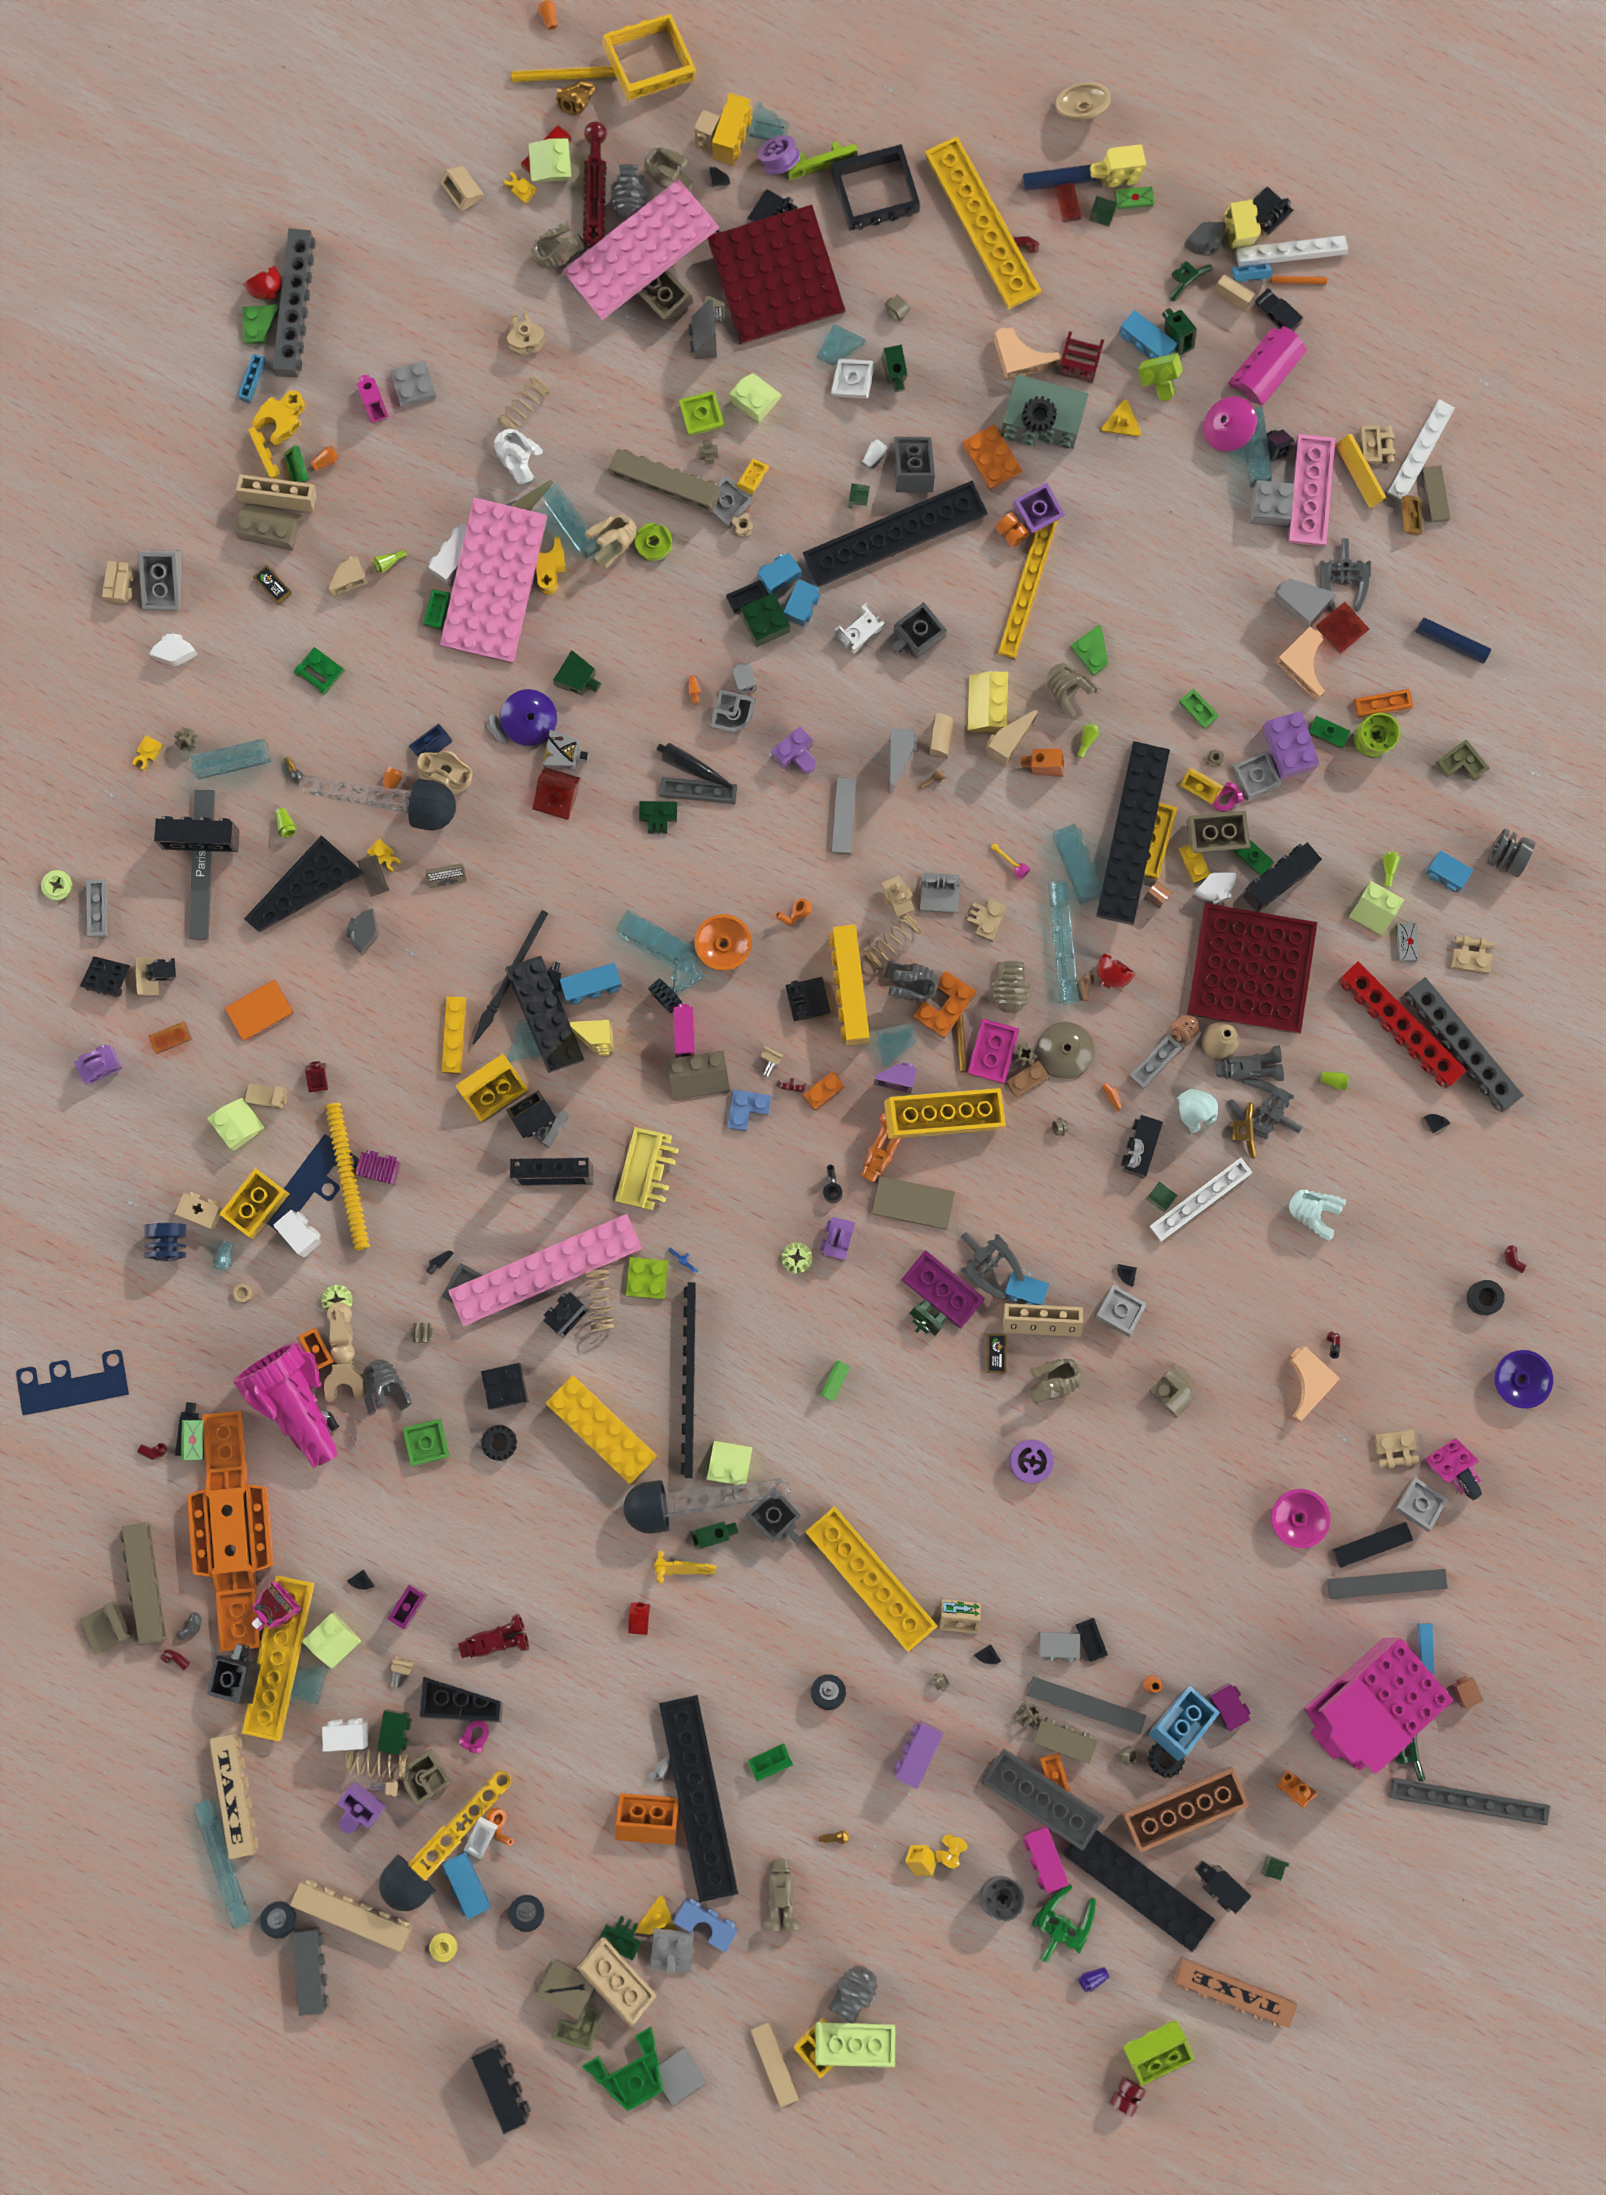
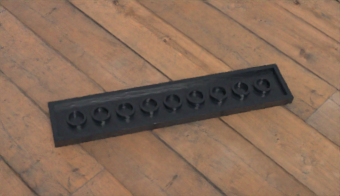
M973 480L809 549L803 552V557L817 587H820L985 517L988 512Z
M1136 741L1132 743L1099 899L1097 918L1134 925L1170 749Z
M698 1694L660 1702L659 1707L699 1903L737 1895L739 1893Z

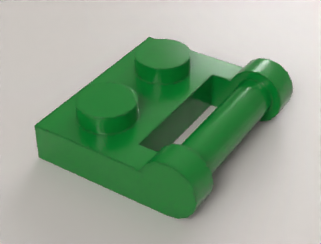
M313 647L305 659L294 669L293 673L298 677L304 678L316 687L319 693L325 695L345 670L317 648ZM309 667L327 681L323 684L305 670Z

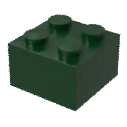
M775 593L740 608V615L756 647L790 633V624Z

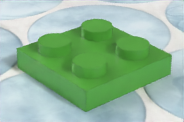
M442 1419L402 1428L411 1466L450 1457Z

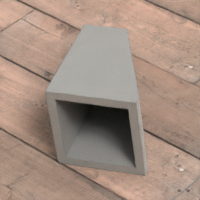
M1289 578L1286 582L1282 581L1276 587L1273 601L1307 630L1333 602L1336 594L1332 591Z

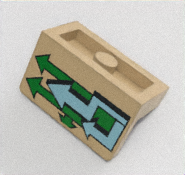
M942 1600L939 1630L979 1634L981 1603Z

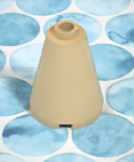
M1216 1022L1210 1024L1202 1033L1201 1045L1206 1055L1212 1059L1224 1060L1233 1056L1237 1051L1239 1036L1233 1026L1224 1022Z

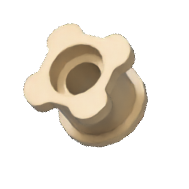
M747 513L732 519L734 532L739 537L749 536L754 528Z

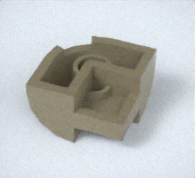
M1174 1363L1151 1388L1150 1392L1171 1414L1178 1418L1194 1399L1195 1387L1191 1378Z
M432 1750L413 1760L404 1772L403 1782L405 1788L416 1806L452 1783L442 1766V1762Z

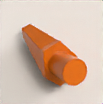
M695 675L689 676V694H691L692 703H699V693H701Z
M1105 1083L1101 1089L1108 1094L1106 1097L1119 1112L1122 1104L1117 1087L1112 1088L1109 1084Z

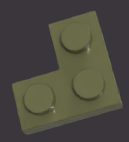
M1467 739L1436 762L1446 777L1462 767L1473 781L1490 769Z
M588 2006L582 2019L578 2020L577 2024L559 2018L552 2039L591 2051L603 2010Z

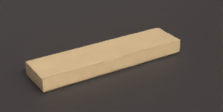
M768 2021L751 2028L750 2031L780 2107L799 2100L770 2022Z

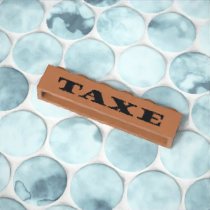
M1181 1957L1173 1979L1178 1984L1177 1987L1182 1990L1189 1991L1190 1988L1197 1991L1196 1995L1207 1999L1210 1996L1215 1998V2002L1222 2006L1230 2004L1234 2006V2010L1243 2014L1248 2011L1253 2013L1252 2017L1260 2021L1268 2019L1272 2021L1271 2024L1281 2029H1283V2026L1290 2028L1297 2008V2004L1290 1999L1184 1957Z

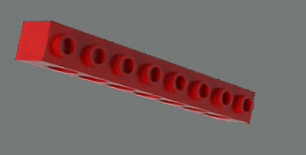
M1359 961L1338 979L1341 982V987L1347 992L1350 991L1354 995V1000L1359 1005L1363 1004L1368 1009L1367 1013L1372 1018H1377L1380 1021L1381 1027L1394 1036L1397 1044L1404 1046L1408 1050L1411 1058L1417 1059L1422 1064L1421 1067L1425 1072L1431 1073L1435 1077V1082L1439 1086L1447 1089L1467 1071ZM1356 982H1363L1364 989H1359L1356 986ZM1370 995H1375L1378 998V1002H1371ZM1384 1008H1388L1391 1011V1017L1384 1015ZM1397 1022H1402L1405 1026V1029L1399 1030L1397 1028ZM1411 1035L1418 1038V1044L1411 1042ZM1425 1049L1431 1051V1058H1428L1424 1055ZM1438 1063L1445 1065L1444 1072L1438 1069Z

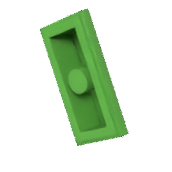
M839 1360L835 1362L822 1390V1397L835 1401L848 1373V1365Z

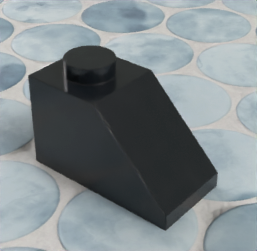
M1284 429L1268 432L1263 441L1271 462L1288 456L1295 443L1294 439Z

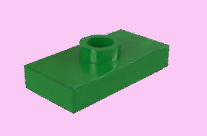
M294 445L284 453L289 475L293 482L306 483L309 481L301 450L299 446Z
M432 589L423 626L442 630L451 597L450 593Z
M1316 716L1309 733L1342 749L1350 734V730Z
M1251 840L1250 849L1233 851L1259 876L1263 875L1262 873L1274 864V861Z

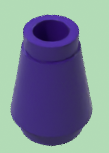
M1102 1967L1082 1973L1078 1980L1083 1991L1086 1993L1088 1991L1092 1992L1110 1977L1106 1968Z

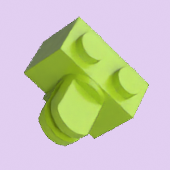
M1175 353L1144 360L1138 371L1142 385L1155 384L1159 399L1168 401L1176 392L1173 380L1178 379L1183 368L1179 354Z

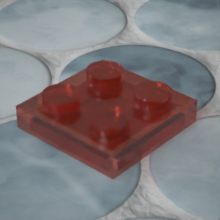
M1346 602L1342 603L1316 625V628L1339 654L1343 653L1369 631L1366 624Z

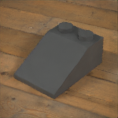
M709 299L691 316L692 323L688 324L689 335H693V341H690L691 353L695 352V359L717 357L713 299Z
M894 437L896 492H933L935 470L931 437Z

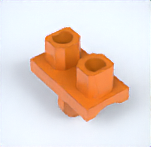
M1287 1771L1277 1783V1787L1302 1808H1305L1309 1801L1317 1796L1315 1790L1291 1771Z

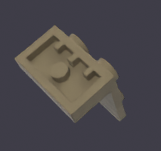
M116 1601L104 1605L103 1608L80 1618V1622L95 1654H99L132 1638Z

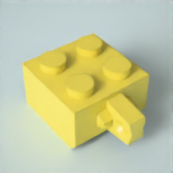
M1142 144L1110 148L1103 161L1091 164L1090 172L1092 178H1101L1102 187H1116L1122 184L1134 185L1137 183L1146 167Z

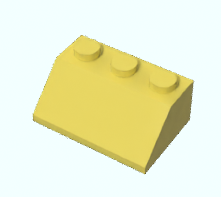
M989 671L969 676L967 732L997 733L1007 726L1008 672Z
M609 1020L570 1022L574 1035L594 1053H598L599 1056L609 1055V1052H614L613 1029Z

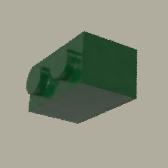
M384 1710L377 1751L400 1755L403 1753V1750L407 1749L408 1738L405 1737L407 1730H410L412 1718H409L410 1713Z

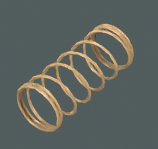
M531 376L529 378L531 384H524L525 392H518L520 400L512 399L513 407L505 408L507 415L500 414L497 417L498 422L506 430L511 428L517 430V428L505 417H508L518 427H521L516 420L511 418L507 408L517 411L521 417L527 420V417L514 406V400L521 402L528 410L534 412L530 406L522 401L519 393L528 395L536 404H540L537 399L528 393L525 388L526 385L532 386L544 397H546L545 394L549 393L548 387L538 378ZM534 381L539 383L545 390L539 387Z
M903 915L904 920L899 919V925L901 929H899L896 926H891V931L894 936H892L889 933L883 934L886 943L881 940H876V945L879 950L872 946H869L868 950L866 949V951H864L866 957L876 968L881 969L882 964L874 956V954L871 953L870 948L876 950L889 962V959L884 955V953L880 949L878 941L886 945L895 955H897V953L888 943L885 934L892 937L902 946V948H904V946L896 937L893 931V927L898 929L910 941H912V939L904 931L900 921H903L906 924H908L909 927L917 934L921 933V928L909 915Z
M596 1270L586 1272V1277L600 1278L588 1282L586 1284L587 1287L603 1288L588 1293L587 1296L590 1298H606L592 1302L588 1305L590 1308L605 1309L592 1313L590 1315V1318L608 1319L592 1324L590 1326L592 1328L591 1330L598 1331L615 1328V1324H597L612 1321L615 1318L592 1316L597 1313L612 1310L613 1307L590 1306L598 1302L612 1299V1297L590 1296V1294L607 1290L611 1287L588 1285L596 1281L610 1278V1276H602L608 1275L609 1270Z
M357 1749L353 1766V1750L347 1751L345 1773L350 1774L356 1763L357 1773L361 1775L367 1763V1773L371 1777L378 1763V1776L380 1778L384 1776L388 1767L389 1778L393 1779L399 1767L400 1780L404 1781V1772L408 1766V1755L403 1756L402 1763L401 1754L399 1755L396 1770L391 1778V1753L388 1755L384 1772L380 1776V1751L378 1752L371 1775L369 1773L370 1751L368 1750L361 1773L358 1770L359 1749Z

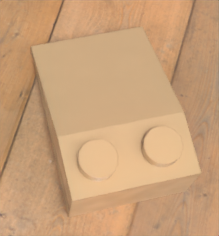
M1033 710L999 730L996 735L992 734L985 748L987 749L986 756L1005 768L1034 724L1038 711Z

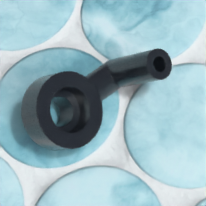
M830 1164L827 1166L829 1184L824 1187L823 1195L827 1202L837 1203L842 1199L843 1191L841 1186L836 1183L835 1168ZM832 1192L837 1194L835 1197L830 1196Z

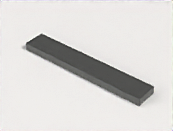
M1446 1569L1328 1579L1330 1599L1448 1589Z
M1034 1676L1027 1695L1141 1734L1147 1716Z

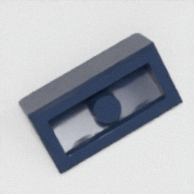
M437 724L411 743L409 747L419 758L421 753L440 752L451 744L452 740L441 725Z

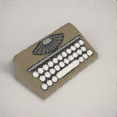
M707 296L704 304L709 299H713L715 322H724V303L711 296Z
M462 863L425 871L430 888L465 882L467 880Z

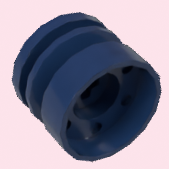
M145 1224L144 1238L153 1240V1243L144 1245V1248L153 1250V1252L144 1253V1258L155 1261H175L186 1258V1252L177 1251V1249L186 1248L185 1244L177 1243V1239L186 1237V1224Z

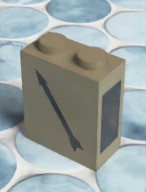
M554 1959L553 1962H549L545 1969L547 1974L544 1981L540 1980L535 1991L538 1992L536 1998L577 2020H581L596 1989L577 1969L558 1959Z

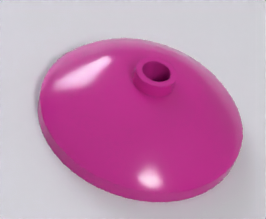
M1230 396L1219 400L1206 414L1203 425L1205 439L1214 449L1221 452H1232L1242 448L1250 441L1257 425L1255 409L1247 400L1241 397Z
M1294 1489L1284 1493L1277 1499L1272 1509L1271 1523L1275 1534L1282 1542L1295 1548H1308L1318 1544L1326 1536L1330 1527V1512L1325 1501L1315 1492L1307 1489ZM1296 1515L1301 1516L1300 1522L1295 1520Z

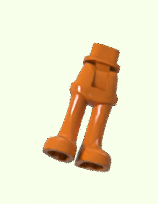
M884 1113L880 1115L881 1129L874 1144L868 1149L866 1165H863L864 1170L861 1174L862 1177L872 1182H875L878 1175L881 1176L880 1172L892 1162L893 1153L902 1139H890L885 1150L881 1149L888 1136L886 1114Z

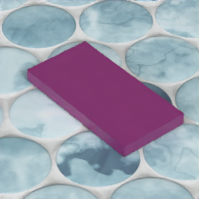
M926 1250L901 1279V1281L924 1300H927L960 1329L985 1300L983 1296Z

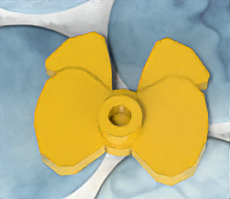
M952 1834L946 1835L942 1838V1842L950 1849L948 1852L937 1850L936 1859L939 1863L942 1861V1864L947 1868L956 1869L960 1865L958 1857L960 1853L967 1850V1843L959 1837H953Z

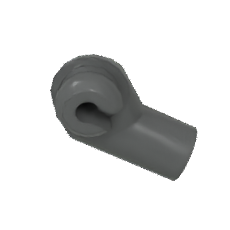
M191 1613L188 1626L178 1631L181 1640L198 1633L202 1623L199 1613Z

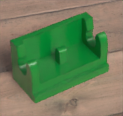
M784 1743L748 1759L757 1782L793 1765Z

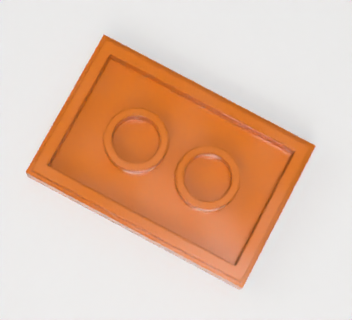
M275 979L225 1007L243 1041L294 1013Z

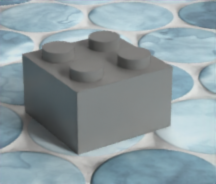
M1257 480L1253 488L1251 524L1288 527L1292 520L1294 484Z

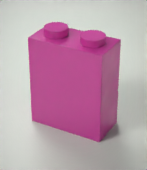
M678 1004V1007H674L676 1058L695 1055L693 1007H689V1004Z

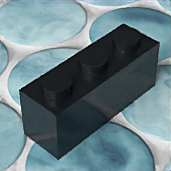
M1140 1115L1138 1119L1135 1118L1132 1129L1135 1131L1133 1137H1129L1126 1147L1130 1151H1134V1139H1140L1144 1145V1151L1140 1155V1164L1134 1168L1127 1166L1133 1155H1124L1121 1161V1166H1124L1122 1172L1141 1178L1147 1176L1163 1121Z

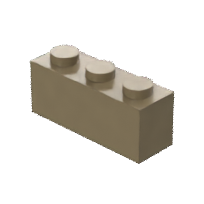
M1045 1717V1720H1039L1032 1739L1033 1743L1090 1764L1098 1742L1093 1739L1094 1735L1085 1731L1079 1734L1074 1732V1727L1066 1724L1063 1727L1056 1725V1720Z

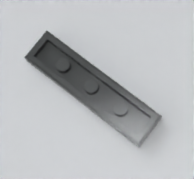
M662 777L660 797L736 804L737 784H732L733 786L729 788L714 782Z

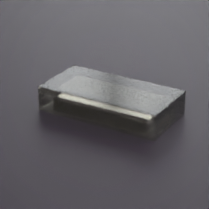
M377 855L357 861L370 897L389 891Z

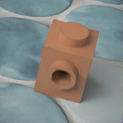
M1462 1676L1456 1679L1457 1683L1452 1684L1461 1707L1469 1708L1484 1701L1474 1678Z

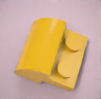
M824 2017L818 2021L828 2023ZM815 2024L797 2040L793 2048L821 2079L834 2066L815 2065Z

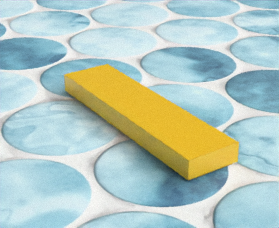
M1348 434L1335 446L1368 507L1374 508L1386 499V496L1353 435Z

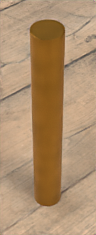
M961 1015L956 1022L959 1071L967 1072L963 1015Z

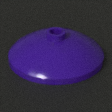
M524 689L512 694L503 704L500 715L501 725L505 734L515 743L523 746H535L545 742L549 738L550 730H555L557 712L553 702L545 694L533 689ZM529 713L533 714V720L527 718Z
M1518 1350L1504 1356L1496 1367L1494 1374L1496 1390L1500 1397L1513 1407L1522 1409L1536 1407L1549 1397L1553 1388L1554 1379L1550 1365L1541 1355L1533 1351ZM1519 1376L1523 1378L1522 1383H1519L1517 1380Z

